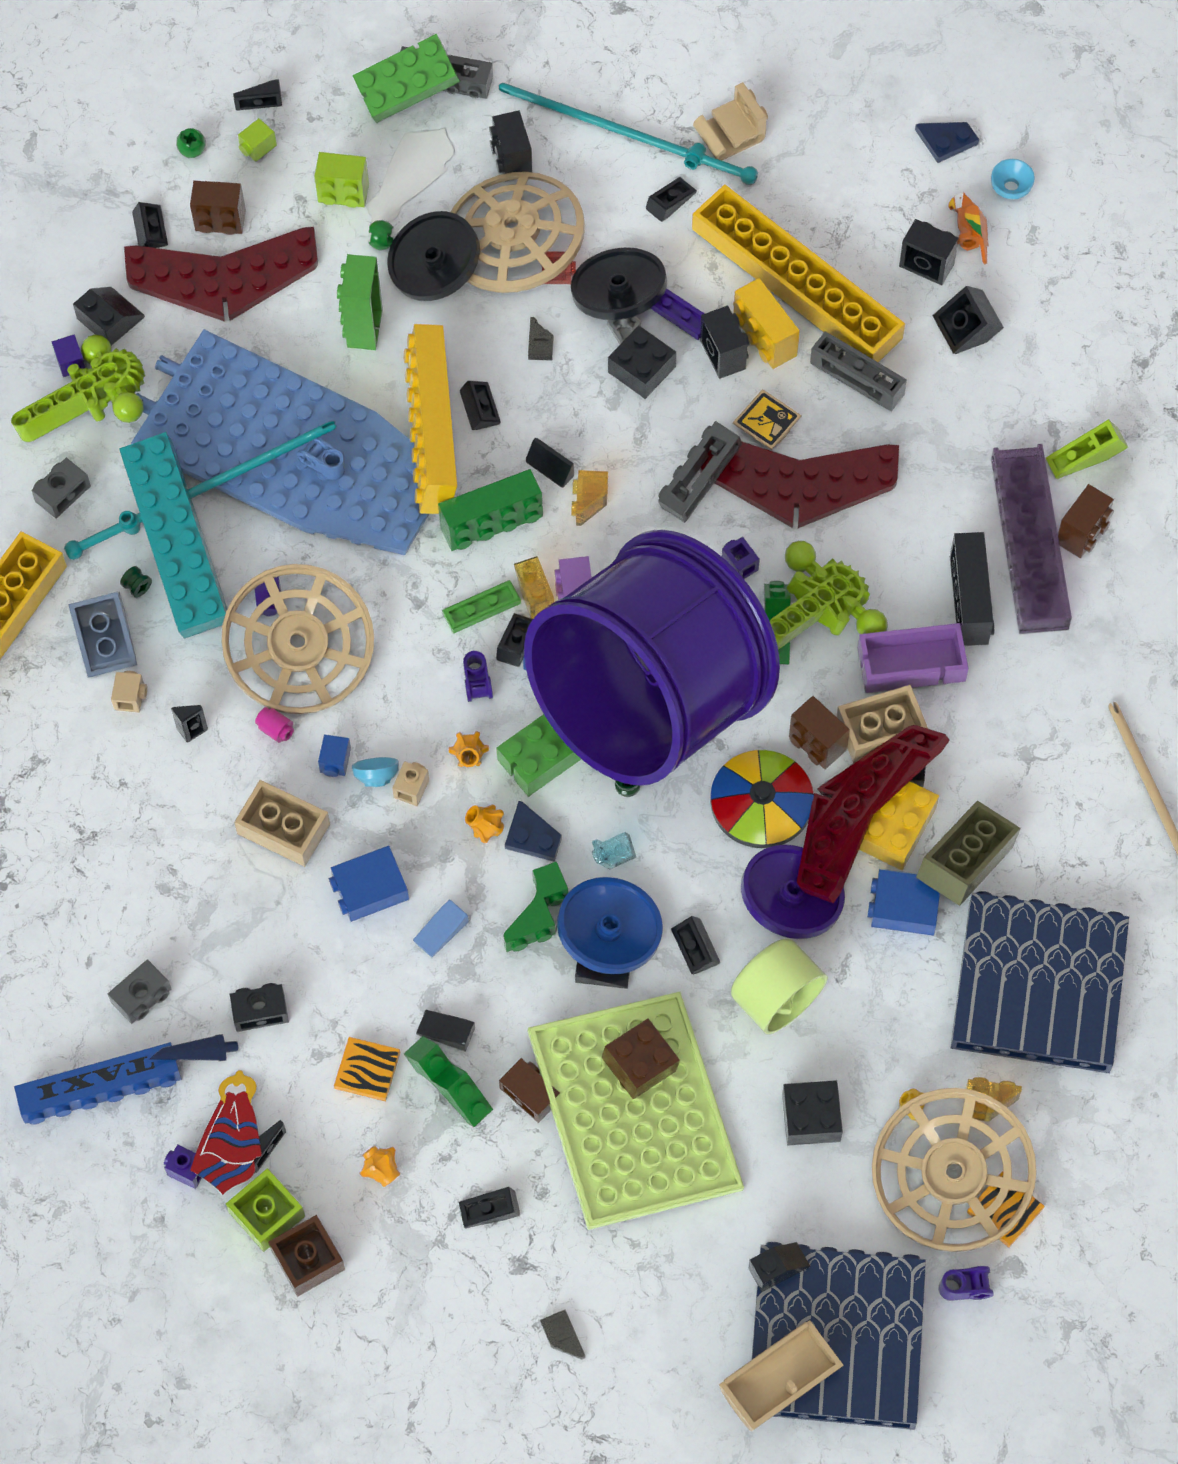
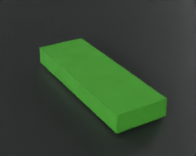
M508 580L443 609L442 614L454 634L521 604V599L511 581Z

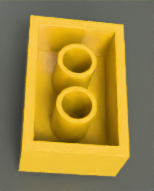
M758 278L737 289L734 296L733 313H736L740 327L747 334L749 343L755 345L759 350V355L763 362H768L771 368L775 369L796 357L800 330L761 279Z
M909 781L873 815L859 850L903 871L937 808L939 795Z

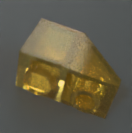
M578 470V480L573 479V494H577V501H572L571 516H576V526H582L607 506L608 471Z
M538 556L514 563L521 594L531 619H534L539 612L554 602V596Z
M975 1077L968 1079L965 1089L986 1094L1008 1108L1019 1100L1022 1086H1017L1011 1081L995 1083L989 1082L986 1078ZM976 1102L972 1118L989 1122L999 1113L984 1104Z

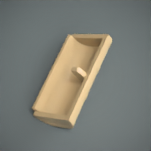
M809 1320L728 1376L719 1386L725 1399L740 1420L750 1431H753L844 1365Z

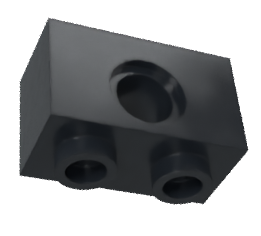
M268 983L264 984L261 988L252 990L250 988H240L235 993L229 994L236 1032L289 1023L282 984ZM257 1002L265 1003V1006L261 1009L252 1008Z

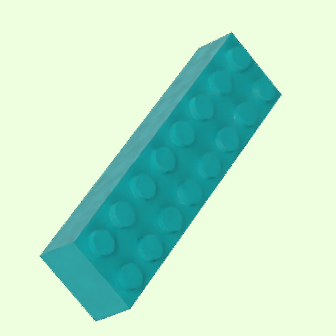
M167 432L119 448L178 632L186 639L222 626L227 606L172 439Z

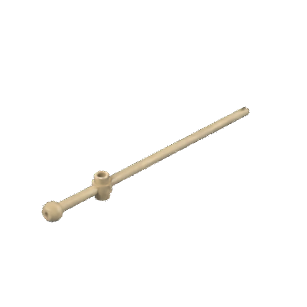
M1113 702V708L1110 703L1108 707L1178 855V831L1119 705Z

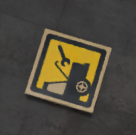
M762 389L734 420L733 424L772 450L786 437L802 415Z

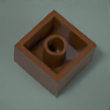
M193 180L190 208L195 231L202 233L217 232L228 235L242 234L246 209L241 183Z
M1088 484L1062 518L1056 544L1079 558H1082L1086 551L1090 553L1097 543L1096 538L1099 533L1103 535L1110 526L1111 522L1109 519L1114 513V510L1111 509L1114 499Z
M814 696L809 698L791 715L789 739L796 748H802L815 765H820L826 770L847 751L850 729Z
M649 1018L607 1044L602 1054V1059L632 1099L640 1096L675 1073L680 1059Z
M317 1215L268 1242L275 1259L297 1297L345 1270L340 1254Z

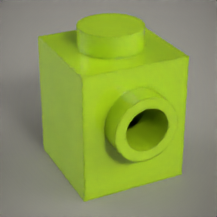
M259 118L238 134L240 151L244 156H250L255 162L277 146L275 132Z

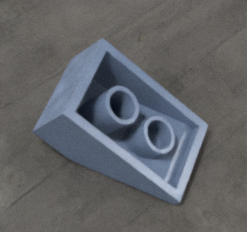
M120 592L68 604L88 678L137 665Z

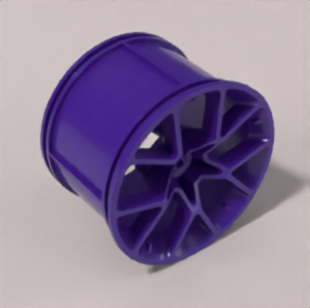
M669 530L646 531L628 541L621 548L612 564L564 598L553 602L539 612L528 627L524 643L525 667L532 691L543 714L555 732L577 756L592 768L616 781L631 785H650L659 782L734 722L745 720L758 714L773 698L779 681L780 661L776 638L764 608L753 590L737 570L713 549L690 536Z

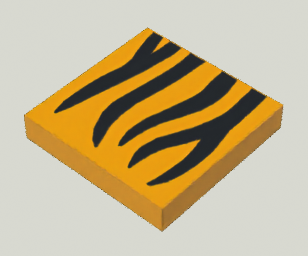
M349 1037L334 1083V1089L386 1102L400 1056V1049Z
M1002 1171L998 1176L1003 1177L1004 1172ZM989 1186L981 1194L978 1200L984 1209H987L993 1203L1001 1188ZM1013 1190L1008 1191L1002 1205L990 1216L998 1230L1016 1213L1025 1193ZM1032 1196L1022 1218L1012 1230L999 1240L1010 1248L1045 1206ZM970 1207L967 1213L972 1217L976 1216Z

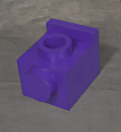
M744 537L738 540H731L724 545L722 557L737 570L743 579L759 571L760 558Z

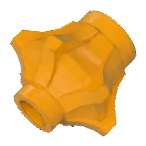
M475 731L474 734L462 735L461 732L456 734L457 740L454 746L449 747V753L456 756L459 761L458 766L473 767L482 764L480 759L484 753L489 751V745H484L480 740V732Z
M493 804L487 807L474 805L467 811L465 822L473 829L475 838L480 837L481 842L488 843L492 836H499L502 833L504 824L501 822V818L504 812L501 809L496 810V806Z
M374 1145L362 1155L365 1160L359 1174L362 1177H369L378 1183L380 1182L383 1187L394 1181L400 1175L395 1163L396 1150L394 1147L378 1149Z

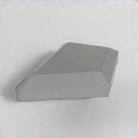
M634 316L621 320H608L607 325L618 343L621 344L638 325H641V320Z

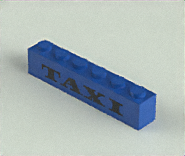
M169 1042L14 1086L20 1114L24 1123L39 1124L44 1122L45 1118L52 1116L64 1117L71 1114L73 1110L81 1108L88 1110L95 1108L98 1103L105 1101L117 1102L130 1094L142 1095L149 1092L151 1088L159 1086L166 1088L175 1085L176 1081L182 1080L177 1060H148L160 1049L172 1046V1043Z

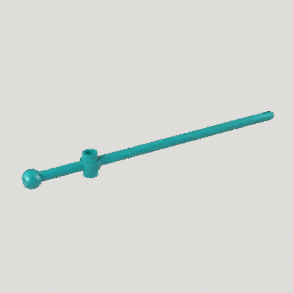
M506 83L499 84V91L685 157L684 164L689 169L694 170L697 166L704 164L741 177L742 182L746 185H752L757 180L758 171L754 167L747 166L741 168L705 155L706 148L701 143H694L688 149Z
M329 421L188 489L191 499L335 430L337 425L334 421ZM123 511L119 516V523L80 542L76 540L67 542L64 546L67 556L72 560L78 559L82 556L84 550L123 531L130 535L137 534L143 522L140 513L135 514L131 511Z

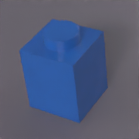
M324 734L318 760L320 773L329 777L346 775L351 751L349 738Z

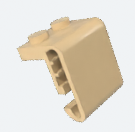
M742 82L735 86L733 101L712 110L713 118L706 120L701 115L693 123L694 128L713 156L722 161L762 142L766 134L768 115L763 106L760 107L756 102L753 91L751 89L748 90Z

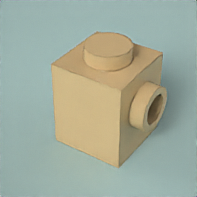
M134 671L116 672L111 697L114 710L140 713L142 699H146L147 684H144L142 675Z
M404 761L392 787L394 798L418 806L429 782L428 769L419 763L413 762L411 764Z

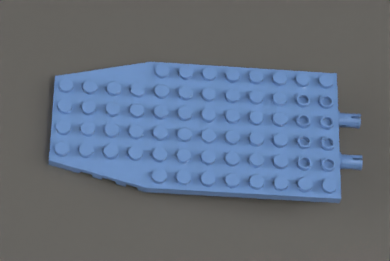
M203 329L181 364L163 355L159 357L160 360H157L155 369L173 378L156 402L136 393L142 399L143 413L148 414V417L131 444L167 432L172 439L182 472L204 482L318 426L334 421L337 425L336 429L320 437L343 454L345 472L340 479H327L299 460L297 453L299 450H303L309 444L308 442L215 487V489L306 533H320L328 538L346 539L354 544L361 545L363 543L372 545L375 549L406 555L429 514L420 513L419 503H415V489L418 486L417 483L413 482V470L416 468V463H412L411 454L414 442H410L407 436L381 415ZM330 463L329 465L335 466L337 463Z

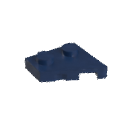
M968 122L918 123L915 126V131L937 163L977 146L979 143V138Z
M518 801L505 842V849L555 862L562 835L525 803Z

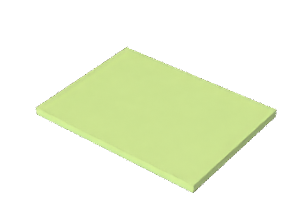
M680 992L528 1028L527 1032L540 1075L543 1077L550 1100L551 1111L588 1230L743 1191L744 1185ZM649 1018L680 1059L675 1073L640 1096L632 1099L604 1062L602 1054L607 1044ZM552 1086L560 1092L556 1098Z

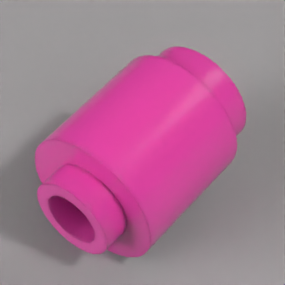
M263 708L255 719L258 729L278 743L290 739L294 732L293 721L274 708Z

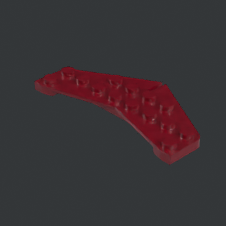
M314 227L300 228L221 257L137 245L124 247L126 278L131 289L224 322L223 302L228 304L229 321L314 271L318 265Z
M742 442L741 447L714 483L793 528L794 508H799L798 528L893 490L897 485L899 445L886 444L798 460ZM711 449L707 453L709 457L701 466L700 472L704 470V468L707 466L709 461L714 456L713 454H711Z
M918 725L908 726L817 788L821 795L814 793L797 877V884L803 892L831 903L835 902L844 887L873 815L943 751L950 741L946 734Z

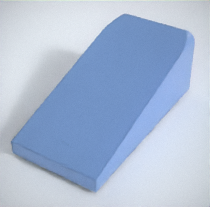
M449 899L417 934L413 941L432 958L469 922L468 915Z

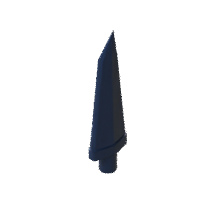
M223 1034L164 1047L148 1060L226 1061V1053L237 1052L238 1043L237 1041L225 1042Z

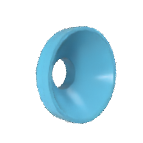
M1006 159L999 162L993 168L991 174L992 187L997 194L1004 198H1022L1031 191L1034 185V172L1024 161ZM1007 182H1014L1018 185V188L1016 190H1008L1004 185Z
M389 757L361 760L352 765L353 775L364 783L366 787L385 786L390 783V780L399 771V761Z

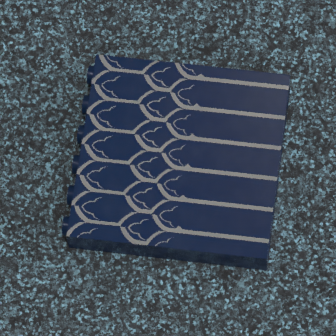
M986 891L972 892L968 909L950 1049L1110 1074L1114 1062L1129 916H1123L1122 913L1116 911L1108 913L1097 912L1096 909L1090 907L1082 909L1071 908L1068 904L1064 903L1055 905L1045 904L1038 899H1031L1029 901L1019 900L1012 895H1005L1003 897L993 896Z
M767 1242L766 1245L760 1246V1254L782 1244ZM798 1244L810 1267L764 1292H761L757 1285L752 1359L804 1322L810 1320L844 1366L773 1417L915 1430L918 1413L926 1259H920L919 1256L913 1254L893 1257L888 1252H877L876 1255L865 1254L864 1251L858 1249L838 1252L833 1247H822L821 1250L810 1249L807 1245Z

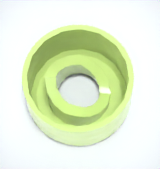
M781 939L763 949L742 969L733 982L731 996L768 1035L781 1030L805 1011L823 990L828 977L793 940Z

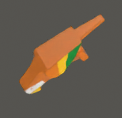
M962 192L955 195L948 205L950 210L954 209L958 213L957 224L961 233L958 237V244L967 251L978 248L980 245L982 262L985 265L987 264V246L989 247L987 219L980 208Z

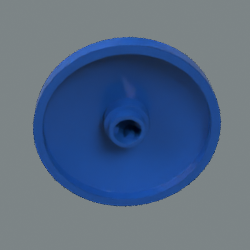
M612 877L593 878L575 886L564 898L557 918L559 938L569 955L584 967L605 974H622L642 967L655 954L663 932L661 914L653 899L635 884Z

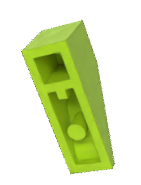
M1108 419L1047 456L1046 460L1055 478L1059 479L1107 461L1127 449L1128 445L1119 428Z

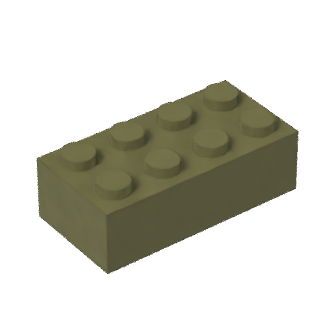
M977 800L926 854L916 878L960 906L1010 852L1021 828Z

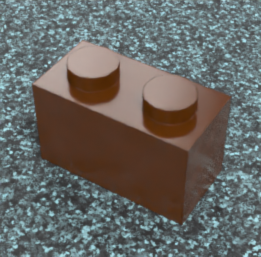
M520 1058L499 1080V1088L539 1123L551 1111L550 1100L538 1067L532 1062L526 1063ZM552 1086L556 1098L560 1092Z

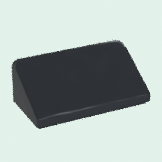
M138 202L132 211L138 246L152 248L167 246L168 241L161 205Z
M467 381L460 389V394L471 429L480 430L499 425L501 421L489 383Z
M536 437L533 439L526 456V463L558 486L565 487L574 477V463Z
M201 705L171 708L176 728L186 742H190L208 730Z
M690 916L671 928L691 974L694 975L720 963L700 918Z

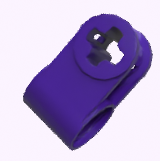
M479 651L468 652L463 659L467 701L472 702V699L483 697L493 699L491 680L488 675L485 656ZM473 663H478L481 665L477 669H472L469 667Z
M977 1266L947 1271L939 1283L938 1290L940 1295L948 1301L981 1300L994 1296L993 1290L990 1289L988 1278L990 1267ZM946 1281H955L958 1284L959 1289H949L946 1285Z

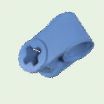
M321 437L310 441L303 450H299L297 453L299 460L303 464L313 468L327 479H340L345 472L343 454L326 443ZM337 463L335 466H330L329 464Z

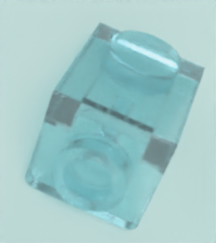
M626 832L604 842L598 839L592 841L594 860L597 864L609 870L637 858L630 834Z

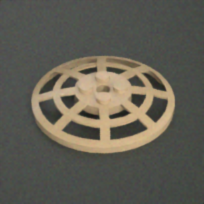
M511 172L487 179L465 193L451 210L452 213L457 214L462 206L474 195L480 198L470 208L465 220L472 228L483 227L485 236L479 240V260L485 264L498 267L497 280H490L473 273L467 282L487 291L500 293L519 292L545 284L569 266L580 250L584 239V214L577 197L562 182L540 173ZM518 179L515 185L502 186L490 192L484 190L500 182ZM528 179L540 180L552 184L561 190L549 195L540 188L526 184ZM514 191L512 199L500 203L493 197L503 192ZM524 191L535 193L542 197L532 204L522 200ZM569 197L575 209L576 226L562 223L561 212L556 201ZM484 202L491 208L485 218H473L477 209ZM550 205L554 221L540 220L538 210ZM509 223H518L514 228H507ZM540 230H551L548 239L539 247L535 240ZM559 233L574 235L568 249L553 264L545 253L554 245ZM490 244L494 248L501 250L500 258L488 256L481 251ZM527 247L531 252L528 255L510 259V252L518 251ZM537 259L545 269L527 278L507 281L508 267L525 265Z
M290 564L278 566L260 573L238 591L225 614L221 643L228 671L246 695L269 709L274 708L279 712L289 714H307L334 706L356 689L370 665L374 649V631L365 603L349 583L323 568L312 565ZM290 574H304L316 577L311 591L293 589L279 592L274 578ZM325 580L341 589L353 601L356 609L343 615L333 602L320 595ZM265 583L270 597L257 606L250 618L237 613L238 606L247 594L258 585ZM288 598L308 599L304 611L288 612L283 600ZM317 603L327 608L336 619L323 625L313 615ZM274 604L279 617L272 625L267 626L257 622L261 614ZM359 618H362L366 635L364 658L349 654L351 638L347 624ZM232 622L246 628L244 646L247 658L233 663L229 646V633ZM339 628L343 638L342 652L327 647V634ZM253 631L267 636L268 650L254 655L252 648ZM295 635H300L304 638L305 644L302 647L296 648L291 645L290 639ZM323 657L337 661L338 663L334 669L321 679L315 666L321 662ZM273 659L282 668L278 680L276 681L267 675L259 664ZM345 664L360 668L349 686L339 695L331 698L325 686L339 675ZM252 667L261 680L274 687L270 701L251 690L238 672ZM306 671L312 683L302 686L287 685L291 672ZM316 691L322 702L307 707L279 705L284 692L307 693Z
M961 1088L938 1089L911 1099L900 1107L886 1122L874 1148L872 1160L873 1185L884 1213L905 1236L920 1245L935 1250L948 1252L970 1251L985 1247L999 1240L1012 1230L1022 1218L1030 1204L1035 1189V1154L1024 1126L1014 1113L1002 1103L974 1090ZM940 1099H965L962 1115H944L928 1120L920 1107L928 1102ZM975 1103L984 1104L997 1111L1013 1128L999 1137L988 1125L972 1118ZM911 1112L919 1127L907 1138L900 1153L885 1149L886 1142L894 1128ZM945 1124H960L957 1138L941 1141L934 1130L935 1127ZM970 1127L983 1132L992 1142L979 1150L975 1145L967 1141ZM924 1134L932 1147L928 1150L924 1159L910 1156L909 1153L913 1145ZM1017 1138H1020L1027 1157V1182L1011 1179V1160L1006 1146ZM998 1151L1003 1162V1177L987 1174L985 1160ZM882 1160L898 1164V1183L903 1197L890 1204L885 1197L881 1181ZM957 1164L962 1168V1174L959 1178L952 1179L947 1175L946 1171L950 1165ZM906 1166L921 1170L924 1185L911 1192L906 1181ZM984 1186L1001 1188L993 1203L987 1209H984L977 1198ZM1013 1190L1025 1193L1016 1213L998 1230L990 1216L1002 1205L1008 1191ZM931 1194L935 1199L942 1202L939 1216L936 1217L925 1211L918 1205L917 1201ZM968 1203L976 1215L964 1220H949L953 1205ZM910 1206L922 1219L936 1225L933 1240L924 1238L909 1229L900 1221L895 1213ZM981 1223L989 1235L981 1240L965 1244L943 1243L947 1228H966Z

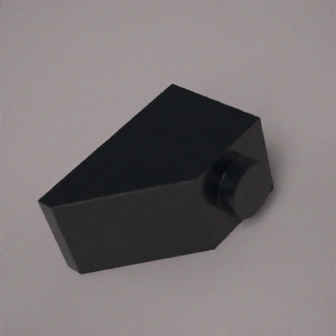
M794 1242L773 1247L751 1258L748 1269L760 1291L764 1292L808 1269L810 1264L798 1243Z

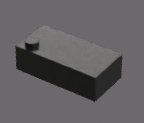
M984 532L954 533L949 557L956 623H960L964 646L988 645L990 635H994V620Z

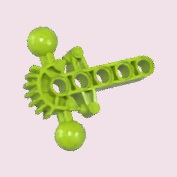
M102 335L88 336L82 343L81 353L82 357L91 364L92 368L80 369L77 364L70 365L67 371L72 382L17 411L11 418V424L24 442H31L88 410L95 421H102L105 418L103 410L110 401L112 402L114 415L121 422H135L144 411L142 399L135 394V392L141 391L140 386L144 384L145 374L141 361L137 359L135 354L127 352L126 349L119 351L115 348L112 351L110 342Z
M806 541L792 542L786 548L785 562L790 569L796 571L787 585V590L789 593L794 594L797 601L770 620L778 650L817 621L830 628V632L833 635H840L849 622L850 615L857 619L856 629L859 634L887 631L888 622L885 615L876 609L866 610L863 607L869 600L870 593L868 592L869 586L865 584V578L859 576V570L854 571L851 569V565H844L842 560L836 563L833 558L821 567L815 561L816 551ZM806 571L811 577L806 576L803 572Z

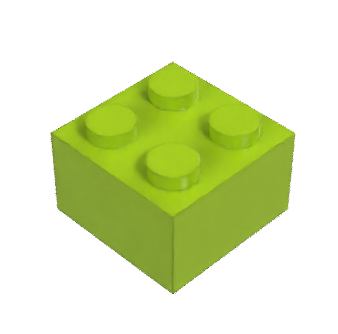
M319 152L314 174L318 202L326 205H346L352 208L365 207L369 188L366 157Z
M268 1168L225 1203L229 1214L263 1252L270 1247L268 1243L270 1240L290 1230L305 1217L303 1207Z

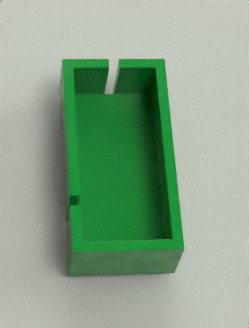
M531 469L438 503L440 528L451 551L466 549L474 540L477 542L480 540L486 541L496 534L513 531L517 526L525 523H534L543 517L542 492Z

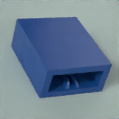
M389 845L330 867L332 877L328 879L333 892H339L341 897L338 900L340 910L343 915L348 914L351 922L409 900L408 889Z
M879 869L878 878H872L870 893L875 894V901L869 902L867 917L872 918L871 927L934 936L940 893L917 879V874Z

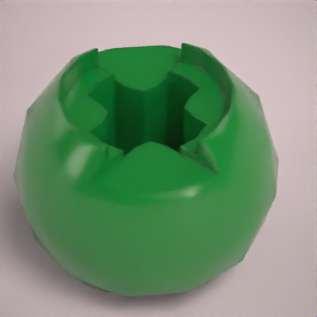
M187 128L177 136L176 146L183 156L195 158L205 150L206 140L199 130Z
M384 220L374 221L369 226V233H371L369 245L377 250L388 249L393 242L391 233L394 227Z

